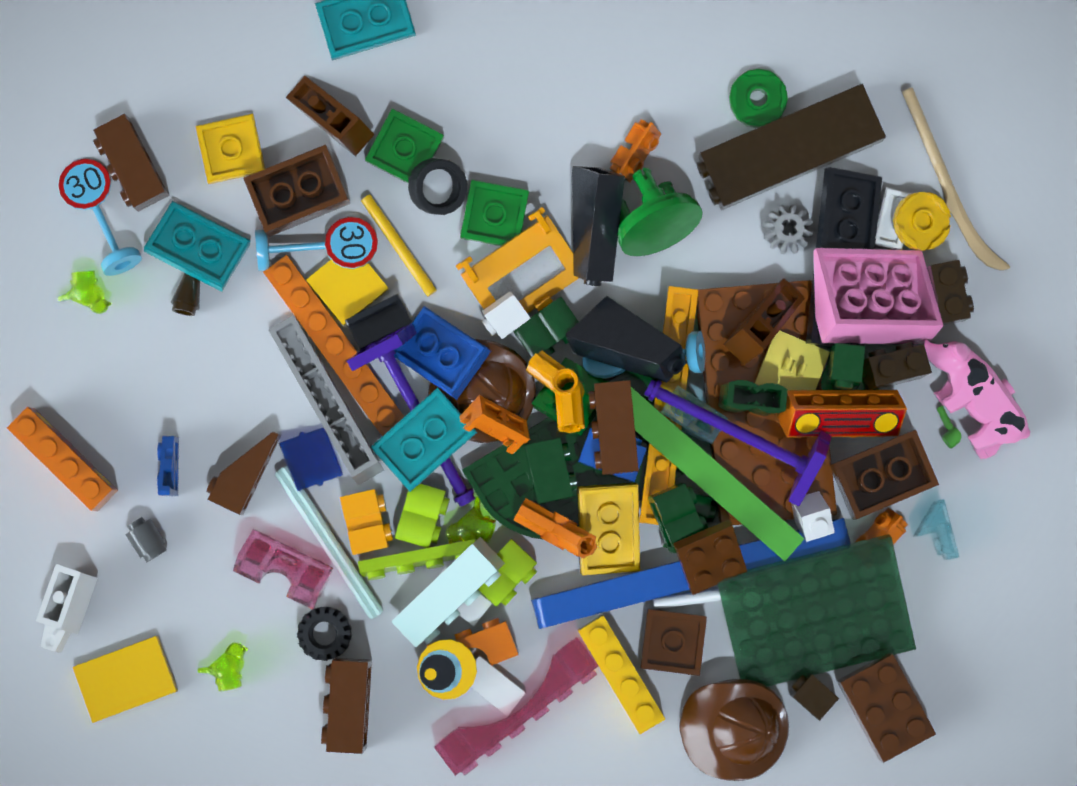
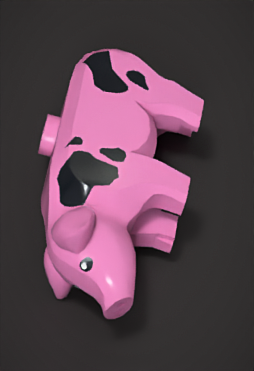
M926 339L924 340L923 344L929 362L936 368L946 372L948 380L943 387L933 392L938 401L947 408L950 414L965 407L969 415L981 424L977 432L967 436L974 447L973 450L980 459L992 457L1004 443H1016L1030 436L1026 416L1011 396L1015 391L1005 378L1000 380L993 369L962 342L951 341L934 344Z

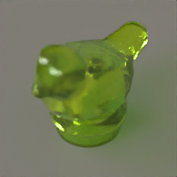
M95 271L72 272V280H70L72 288L66 294L57 297L58 302L72 300L88 307L96 314L105 313L111 305V302L105 299L104 290L97 285L98 278L95 276Z
M478 496L475 497L472 509L457 522L447 527L445 535L449 540V544L458 541L477 540L480 537L485 542H490L495 530L496 520L490 519L488 515L483 516L480 508L481 501Z
M239 642L231 643L226 648L225 653L210 666L197 668L198 673L214 676L216 678L215 685L218 686L219 692L242 687L241 679H243L240 672L244 668L245 661L243 657L248 648Z

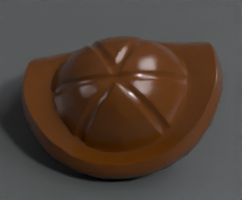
M475 339L487 347L491 353L457 400L429 382L428 396L438 388L461 414L481 395L521 418L528 420L533 410L531 403L536 398L535 379L527 373L526 368L528 364L513 349L489 340ZM474 428L477 433L469 439V441L477 443L500 441L477 428Z
M749 679L724 680L695 690L683 707L679 725L682 743L691 762L703 773L727 781H745L763 775L777 763L785 749L789 736L788 714L778 694L770 687Z

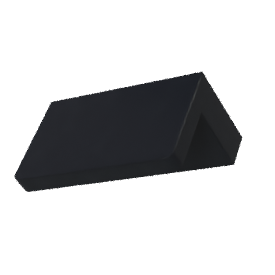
M396 294L346 319L345 323L361 350L412 323L399 295Z

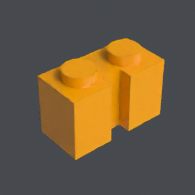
M372 489L340 497L352 555L388 548V541L393 540L390 523L384 524L382 512L387 511L383 494L378 495L377 490Z

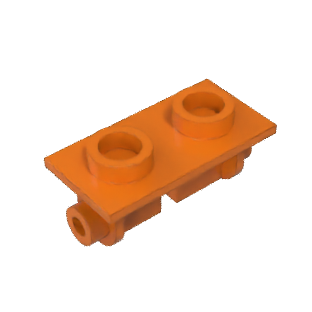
M640 119L639 123L635 122L625 138V142L632 145V147L628 149L621 145L611 159L610 163L612 165L609 169L615 173H621L631 183L633 174L639 169L642 170L646 157L659 143L661 133L652 122L647 123Z
M887 508L876 517L874 524L866 533L856 539L854 546L849 552L860 559V562L869 569L871 565L875 566L888 552L882 545L884 540L893 546L906 532L905 528L908 524L902 519L901 515Z

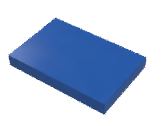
M424 306L412 322L417 334L404 345L394 349L396 352L394 357L457 400L491 351Z

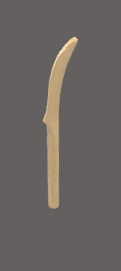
M909 88L903 91L904 99H906L909 111L912 114V118L944 192L945 203L966 242L976 257L986 266L1002 271L1009 269V264L1000 259L984 243L969 220L952 184L914 89Z

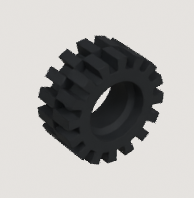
M332 607L315 608L305 614L298 624V644L300 648L302 647L304 653L307 656H311L312 659L322 661L334 659L343 654L350 645L352 627L346 615H343L338 609ZM320 622H328L336 630L335 640L329 645H320L313 637V630Z

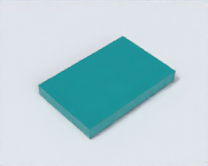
M324 0L315 3L332 61L416 36L406 0Z
M172 201L145 244L144 252L222 292L249 248L251 241Z
M437 388L374 443L371 449L411 492L471 439L477 431L473 429L468 432L463 429L466 424L460 422L459 416L461 413Z

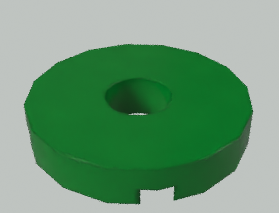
M759 68L748 70L739 76L733 83L729 95L730 109L736 119L744 125L759 128L778 120L784 113L788 100L786 86L782 80L773 72ZM754 91L763 92L766 95V103L762 106L754 105L750 100L751 93Z

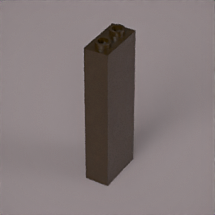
M862 83L700 152L698 156L699 162H696V166L701 178L707 177L711 186L708 189V194L713 205L719 204L722 211L883 142L886 135Z

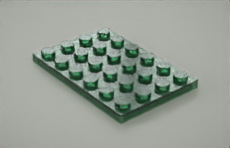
M890 534L787 559L786 561L747 569V572L725 578L717 585L739 679H749L766 686H772L796 680L802 674L808 677L810 673L816 675L880 659L889 653L896 655L916 650Z

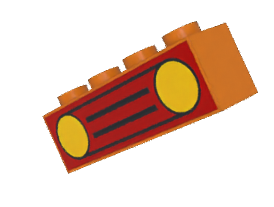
M788 390L786 411L780 412L778 419L786 437L793 438L818 437L821 431L832 437L899 436L907 407L898 390Z
M26 407L7 427L89 510L98 512L118 491L35 408Z

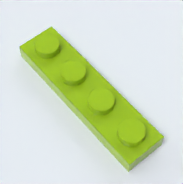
M472 539L358 561L359 572L362 577L368 576V580L385 578V573L397 571L398 575L412 573L415 571L414 567L426 565L427 569L439 568L444 566L445 561L456 560L476 540Z

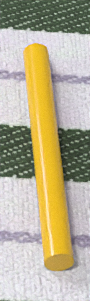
M371 195L364 197L361 200L362 204L427 297L434 294L437 289Z

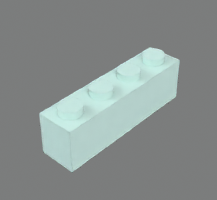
M480 537L391 622L415 647L423 641L428 645L441 633L437 627L443 622L449 625L461 614L457 608L463 603L469 606L481 595L477 589L484 583L489 587L501 576L498 570L505 563Z

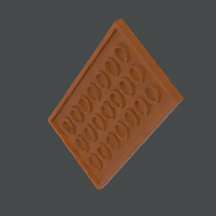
M812 280L789 282L805 299L780 331L806 341ZM778 283L698 289L696 310L698 329L702 332L705 343V368L703 376L707 410L800 457L802 455L808 456L817 437H786L778 419L780 413L761 416L749 410L729 412L719 407L720 386L735 380H747L755 383L770 345L769 343L760 354L744 365L723 344ZM822 374L816 387V390H822ZM709 425L712 458L783 520L794 519L789 497L794 480L798 474L795 471V467ZM829 444L827 457L806 495L819 491L828 504L831 515H837L833 472L830 467L832 463ZM717 503L719 523L729 520L732 526L742 525Z

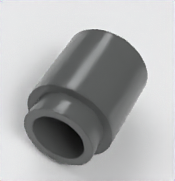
M141 517L127 526L130 531L125 534L138 556L140 558L143 557L146 563L167 550L163 545L165 540L151 518L145 521Z

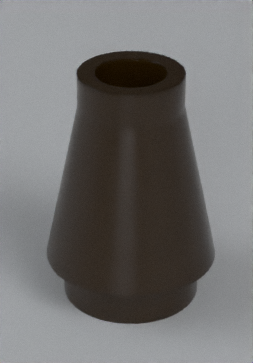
M184 273L171 300L173 312L185 316H195L196 310L200 309V280Z

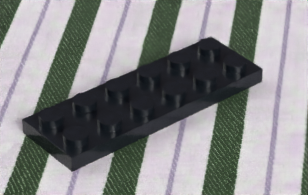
M832 167L824 168L816 248L875 249L882 177ZM813 271L806 344L831 348L835 343L821 342L815 319ZM840 343L848 345L865 346V343Z

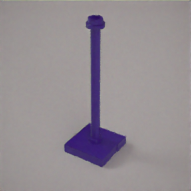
M412 323L362 348L347 360L352 371L377 358L380 362L383 361L410 411L420 403L394 357L396 354L394 349L404 345L417 334ZM449 457L440 466L457 495L453 498L454 502L462 507L475 499L473 495L474 490L473 488H466Z
M653 379L650 381L644 393V396L648 397L649 401L652 402L655 397L795 467V471L798 474L793 483L789 502L797 506L801 505L827 457L831 435L821 431L808 456L802 455L800 457L660 387L662 381H655Z

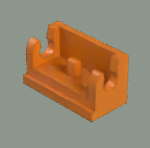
M481 395L459 416L460 422L466 424L463 429L469 432L477 428L507 446L506 452L510 454L515 453L524 443L530 440L527 420Z

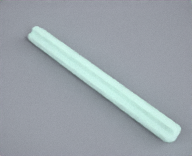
M284 466L275 473L276 478L370 619H374L383 612V608L290 467Z

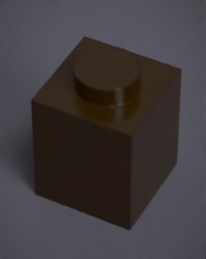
M808 673L806 677L801 674L791 685L794 691L790 696L819 721L839 699L811 673Z

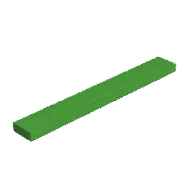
M631 387L635 431L783 561H786L802 543L804 538Z

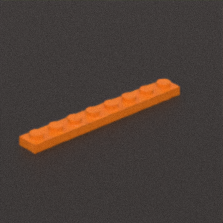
M285 255L270 266L269 269L263 271V273L381 436L385 435L405 416L367 364L354 371L351 370L347 360L356 354L357 350L290 258Z

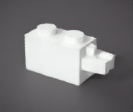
M56 564L36 619L37 622L45 624L41 647L61 653L71 633L78 635L98 578Z

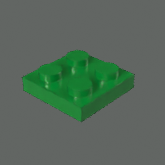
M391 109L365 158V162L408 184L413 169L422 161L434 158L444 139V135Z
M471 180L460 238L502 246L520 234L523 228L529 190Z
M565 357L561 365L573 370L584 387L583 409L585 428L575 432L581 436L597 414L596 409H590L589 391H594V384L606 383L608 381L589 375L582 366ZM567 383L562 390H569L573 387L574 383ZM544 386L531 404L534 409L557 421L555 393Z

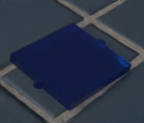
M324 427L308 433L300 432L297 437L279 443L297 492L315 485L321 487L323 482L343 475Z

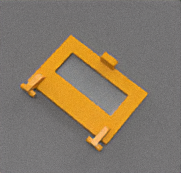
M543 207L528 216L530 221L536 218V223L470 267L469 263L473 259L469 256L456 265L458 271L462 268L465 269L460 275L483 309H486L511 291L527 313L534 308L539 312L553 302L552 296L579 279L574 276V254L549 216L542 217L541 214L546 212Z

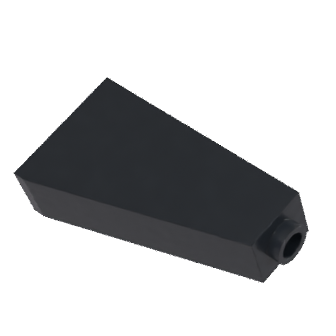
M573 166L574 276L583 279L586 285L601 286L602 281L613 282L625 176L599 167Z
M608 296L601 300L565 334L573 353L578 356L666 383L687 364L679 343Z

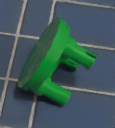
M643 168L644 175L640 169L633 174V179L643 195V204L630 212L626 201L622 199L618 243L622 251L629 256L651 255L677 244L697 227L703 215L698 201L689 194L676 193L671 181L657 185L650 168Z

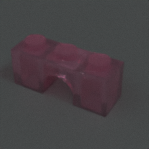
M253 529L238 553L233 571L259 584L266 574L280 573L286 576L291 584L286 597L313 610L327 586L333 567Z

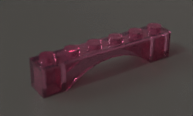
M576 636L553 654L550 668L543 684L533 698L520 710L492 724L476 727H457L434 745L435 750L455 776L460 772L465 776L478 766L475 760L483 754L490 757L502 747L499 743L508 735L513 739L526 729L523 725L532 717L537 721L550 711L547 705L555 699L560 703L573 693L571 689L573 685L579 681L584 685L596 676L597 673L594 669L598 667V664Z

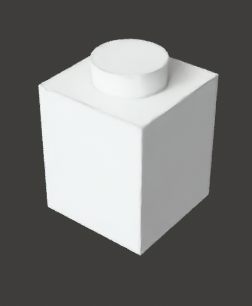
M511 291L482 311L486 317L482 321L484 326L492 336L498 333L501 339L531 319Z
M819 491L805 495L800 506L791 503L795 524L806 542L835 533L830 508Z

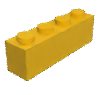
M601 615L578 629L580 636L638 733L642 734L664 721L665 717L605 617Z

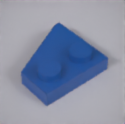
M162 436V443H158L157 456L160 461V470L157 475L158 495L178 496L179 437Z

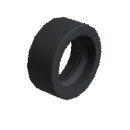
M430 158L422 161L413 169L409 177L408 191L412 202L420 210L434 215H446L454 212L462 205L467 195L468 183L465 173L457 164L450 160ZM436 169L448 172L453 182L452 193L449 199L441 204L429 202L423 193V181L426 175Z

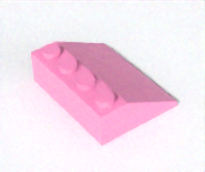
M815 248V319L822 343L904 344L913 342V344H923L925 339L931 342L944 326L922 251Z

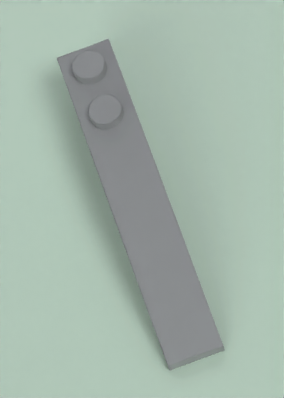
M293 315L269 329L268 331L355 482L360 485L384 471L295 316Z

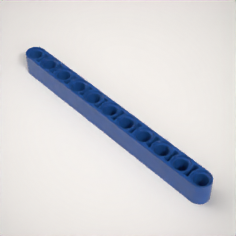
M845 519L832 520L834 534L808 542L804 539L786 561H783L760 540L739 545L747 572L736 577L852 547ZM677 561L533 599L531 602L538 628L542 629L687 591L689 587L681 564Z

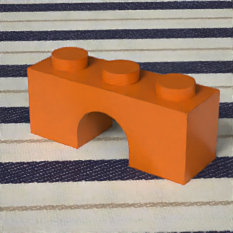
M499 618L482 623L483 630L472 633L471 628L454 634L455 641L463 643L468 648L482 650L487 655L491 666L519 655L507 621L500 623Z

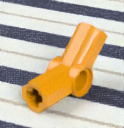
M544 351L535 353L529 360L526 371L555 393L558 430L567 433L579 432L585 428L583 409L584 387L573 370L565 368ZM567 383H574L573 387L569 390H562Z

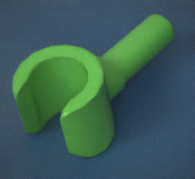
M940 406L937 408L944 427L947 429V432L941 438L952 449L960 442L961 433L951 423L944 407Z

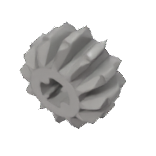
M791 204L788 213L784 205H779V215L774 211H770L768 216L773 222L765 221L763 224L764 228L772 230L764 234V239L774 237L775 240L770 245V248L775 249L778 244H781V254L787 252L789 245L793 254L798 253L797 243L806 248L808 242L804 237L813 236V231L804 229L812 225V219L802 220L807 213L805 209L801 210L798 215L795 214V204ZM785 223L787 226L791 223L794 226L792 232L795 235L791 236V233L786 236L783 234L784 226L782 224Z

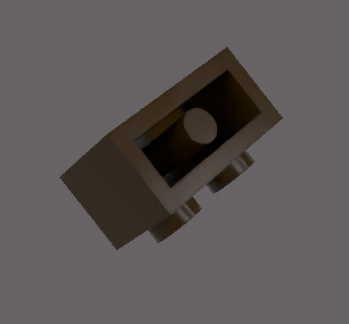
M960 260L928 266V274L943 325L970 319V313L974 312V305L971 295L966 294L965 284L968 283L966 267L961 266Z
M908 342L896 346V351L886 353L885 349H879L868 353L869 358L864 360L862 373L865 390H877L921 379L931 374L932 371L924 344L914 346L913 342Z

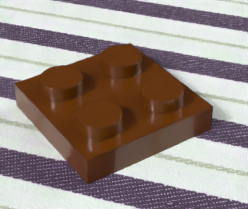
M729 520L673 543L692 595L747 572L733 526Z
M647 609L640 668L700 676L707 616Z

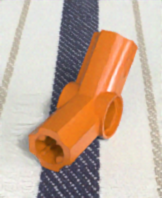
M525 498L514 518V521L541 535L540 538L562 550L566 549L577 557L585 559L587 556L593 555L597 548L596 536L578 527V524L555 511L552 513Z

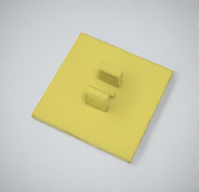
M779 330L770 342L755 384L759 386L766 383H774L788 390H816L830 352L815 345L806 344V341Z

